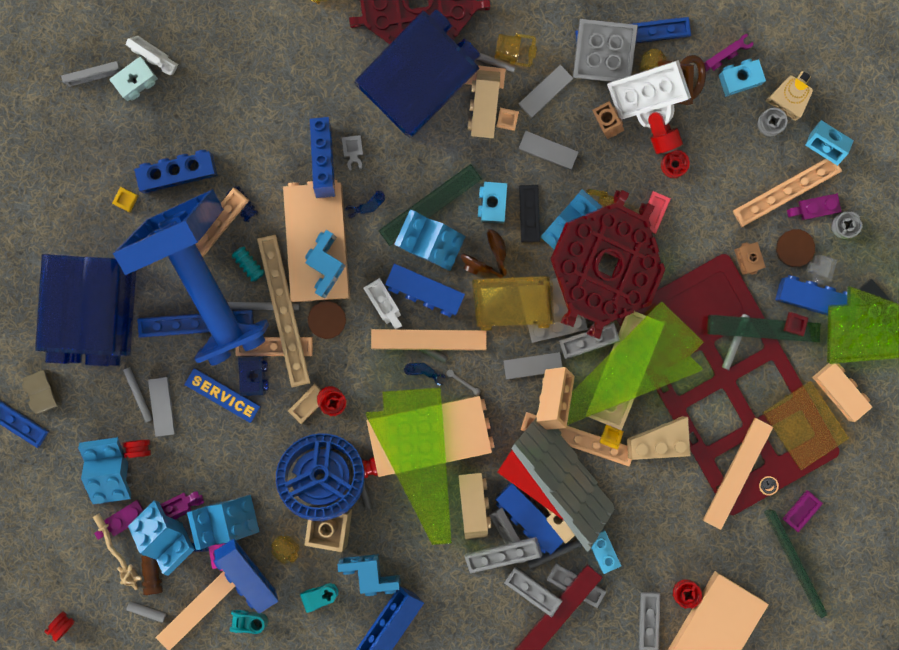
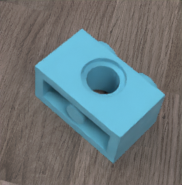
M747 59L736 67L734 65L726 66L718 75L725 97L760 86L766 81L759 59L755 61ZM739 72L743 73L745 80H740L737 74Z
M821 120L811 131L805 146L838 166L849 154L854 140Z
M484 182V187L480 186L479 198H483L482 206H478V217H481V222L504 224L507 183ZM494 198L497 200L498 205L493 208L489 207L487 200Z
M602 529L591 549L603 574H606L621 567V564L606 531Z

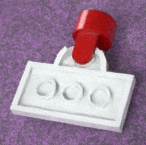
M679 60L607 84L618 112V117L622 120L636 115L643 127L651 128L653 136L650 139L656 154H666L682 147L683 142L678 128H671L669 124L674 115V104L691 98Z

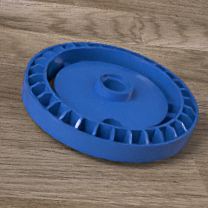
M312 434L294 442L282 455L276 470L277 491L283 503L295 515L311 521L331 520L347 512L359 499L365 482L363 462L357 450L345 439L332 434ZM314 448L313 451L306 453L297 461L292 471L297 477L288 481L289 470L294 461L304 452ZM331 448L342 452L351 461L354 469L351 485L349 484L350 473L347 463L339 454L331 451ZM325 474L323 479H316L317 475ZM293 486L294 491L289 492L288 488ZM298 496V497H299L301 500H303L304 502H306V503H308V504H311V505H316V506H323V505L331 504V503L335 502L336 500H338L339 498H340V500L337 501L336 503L332 504V505H329V506H326V507L317 508V507L305 506V505L299 503L296 499H294V497Z

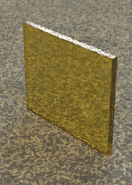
M811 381L791 394L786 395L785 398L762 412L800 470H803L822 456H826L828 452L849 439Z

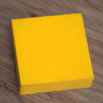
M120 187L112 204L130 213L139 196Z
M606 424L599 443L617 450L624 431Z

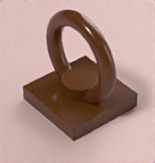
M689 55L680 62L691 98L678 104H693V100L701 93L704 87L706 68L703 60L697 55ZM658 61V67L671 63L672 61ZM690 63H695L698 68V81L694 89V65Z

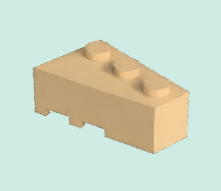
M477 70L476 81L472 80L471 92H475V99L470 100L469 111H473V118H469L468 130H471V136L494 138L500 72Z
M681 416L656 428L627 438L628 458L638 460L690 456L688 417Z
M482 473L459 475L465 539L488 537L491 519L490 516L486 517V509H489L488 497L484 498V490H487L486 478L482 479Z

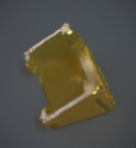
M537 276L472 280L477 327H481V331L492 330V326L538 325V328H550V324H554L552 277Z

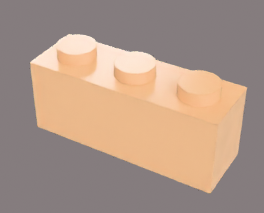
M828 363L812 378L848 421L856 422L872 408L869 403L870 399L864 393L859 392L856 382L851 378L848 379L844 374L845 369L839 363Z
M566 367L545 370L536 418L537 422L546 430L567 427L575 376Z

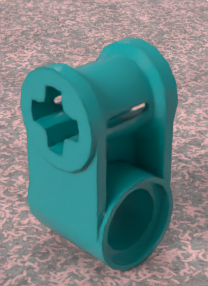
M328 583L300 593L306 613L333 603L338 596L339 590L335 584ZM327 590L328 592L333 593L331 597L329 595H325Z
M246 610L231 611L233 618L230 632L259 634L268 625V618L263 613L259 614L258 612H248ZM254 619L260 620L262 627L255 626Z

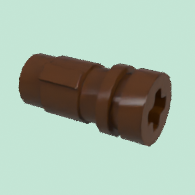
M144 555L141 556L142 575L144 577L142 586L145 587L143 588V595L162 593L163 587L160 585L162 579L159 578L160 572L157 560Z

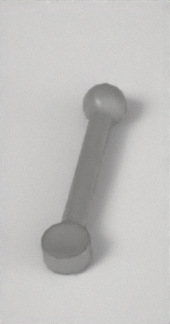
M453 370L446 372L448 377H453L472 390L474 395H480L481 391L479 388H474L454 374Z

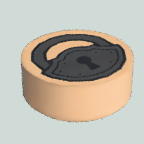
M771 476L764 477L759 484L761 492L765 495L775 494L779 487L777 480Z

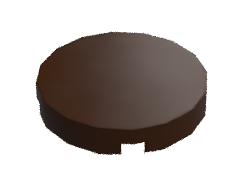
M792 229L784 232L777 241L776 253L778 259L790 267L806 265L812 260L815 253L813 238L801 229Z
M319 302L309 312L308 325L312 333L317 337L323 339L335 338L345 328L346 315L343 309L334 302Z

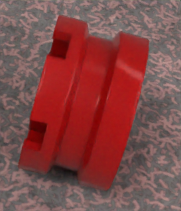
M681 150L667 153L661 161L662 172L669 178L681 177L690 166L689 157ZM677 160L678 167L675 168L672 166V162Z
M327 386L318 393L317 404L324 414L337 416L344 411L346 398L337 387Z
M150 439L122 442L123 448H125L124 458L151 455V450H149Z
M681 580L673 588V597L681 607L692 609L700 604L702 592L693 581ZM684 592H690V596L685 597Z
M63 611L50 623L49 628L44 633L51 635L52 639L57 642L71 628L75 621L72 618L69 619Z

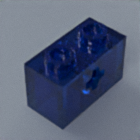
M264 356L238 357L240 396L265 395L266 391L269 390L268 379H265V372L268 371V361L264 360ZM253 370L255 374H258V378H255V382L253 378H250V374H253Z

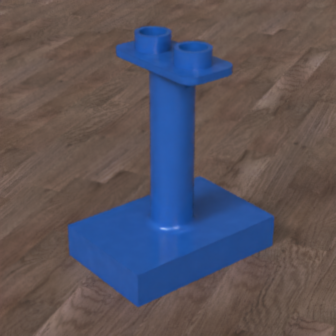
M213 189L146 219L113 253L125 275L168 256L211 333V337L199 349L194 359L196 363L208 360L211 366L228 359L231 356L229 350L242 345L245 351L260 346L265 342L263 334L269 326L266 319L254 324L238 323L196 246V243L199 242L224 210Z

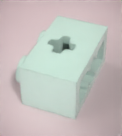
M139 57L109 80L125 100L132 101L140 96L142 90L153 87L158 78L145 60ZM136 77L137 83L134 84L133 78Z

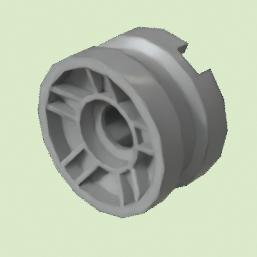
M774 107L767 109L759 116L757 125L762 134L771 137L784 131L788 120L784 111ZM773 119L775 121V125L772 123L769 124V121Z
M852 211L838 214L833 219L831 228L838 238L849 239L861 232L862 222L857 213ZM844 222L849 223L850 226L848 229H845L846 226Z

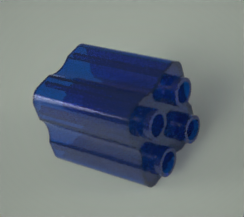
M437 9L430 15L422 11L354 82L408 138H413L479 70L475 61L481 56L480 53L466 39L456 44L447 35V32L453 26Z
M42 254L35 351L45 352L46 363H82V354H85V365L120 366L121 355L131 356L136 271L125 275L114 258Z

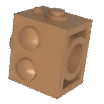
M610 101L592 110L607 139L624 131L623 121L621 118H618V112Z
M746 242L740 248L734 249L742 275L747 273L753 275L758 270L766 268L758 242L752 244Z

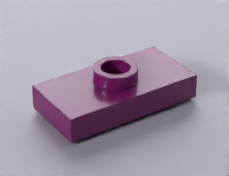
M806 490L782 520L796 532H799L823 503Z

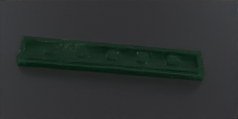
M472 164L468 165L378 230L389 246L393 245L410 210L430 218L480 182L482 178Z
M708 315L707 334L820 342L821 323L808 322L804 336H798L784 331L785 320Z
M771 509L764 511L815 614L822 619L827 616V612L778 515Z

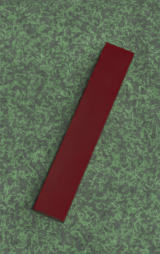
M587 564L560 595L559 598L563 602L553 617L545 613L514 650H542L601 581L603 576Z

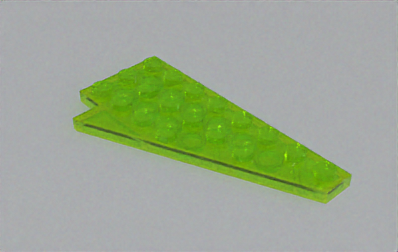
M847 286V304L828 306L827 362L835 364L899 358V304Z
M661 301L572 391L567 425L702 371L703 368L691 355L704 342Z
M441 387L383 391L384 411L366 412V417L431 544H450L452 541Z

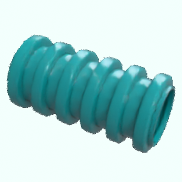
M245 246L240 247L232 254L231 258H235L236 264L239 263V267L243 268L244 273H247L246 276L251 278L250 281L255 282L264 275L265 271L260 269L261 266L257 265V261L253 260L254 257L249 255L250 252H246Z

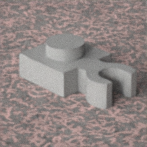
M361 135L342 137L344 157H350L347 163L349 170H352L351 165L354 162H357L359 169H362V162L358 158V156L363 155Z

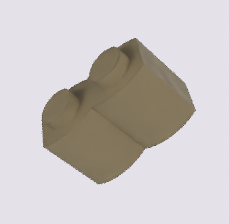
M42 370L23 378L22 388L29 395V407L35 414H41L62 406L60 396L49 370Z

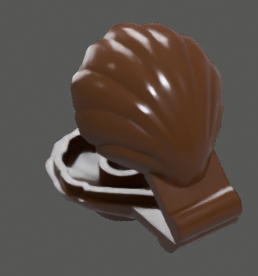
M488 229L486 233L488 242L500 273L493 270L491 266L465 253L460 254L462 261L465 263L463 269L475 275L478 272L494 273L497 277L503 278L507 274L503 265L506 257L505 242L498 232Z

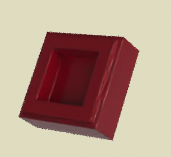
M788 312L784 331L804 336L809 318Z

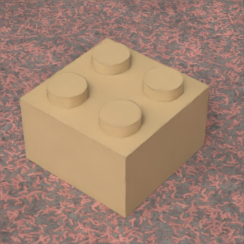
M312 505L311 507L320 508V507H326V506H329V505H323V506ZM352 509L331 520H308L304 546L343 552L348 545Z

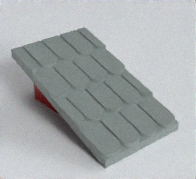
M535 418L514 443L511 452L497 473L564 520L588 552L614 512V505L598 487V482L578 460L575 451L561 436V431L559 429L546 430Z

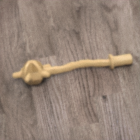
M100 513L93 516V519L99 527L98 531L103 532L108 550L118 559L122 568H117L121 573L120 584L132 586L137 590L136 582L142 580V577L138 576L135 569H132V564L127 566L125 559L113 547L107 529L109 524L104 522Z

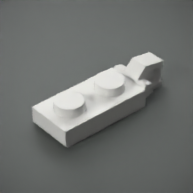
M139 36L127 39L125 45L130 47L132 52L144 56L149 63L158 65V67H161L162 72L168 75L175 73L178 64L169 59L167 54Z
M378 278L365 286L364 290L382 320L386 324L391 322L396 330L401 328L402 324L398 320V317L401 316L400 310L381 279Z

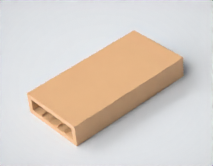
M335 180L336 197L316 198L313 181L307 182V185H299L298 182L288 183V186H283L291 302L349 299V275L341 182L338 183ZM328 230L337 238L327 254L343 263L346 267L327 297L323 298L315 293L317 289L314 287L320 278L324 279L325 275L305 263L307 261L305 256L310 249L314 250L317 245L315 241L318 235Z
M474 396L367 419L378 477L492 453L491 448L495 447L492 436L488 437L487 429L491 428L489 419L484 418L483 411L487 410L485 400L480 399V396Z
M714 571L702 591L700 604L692 608L668 650H742L769 604Z

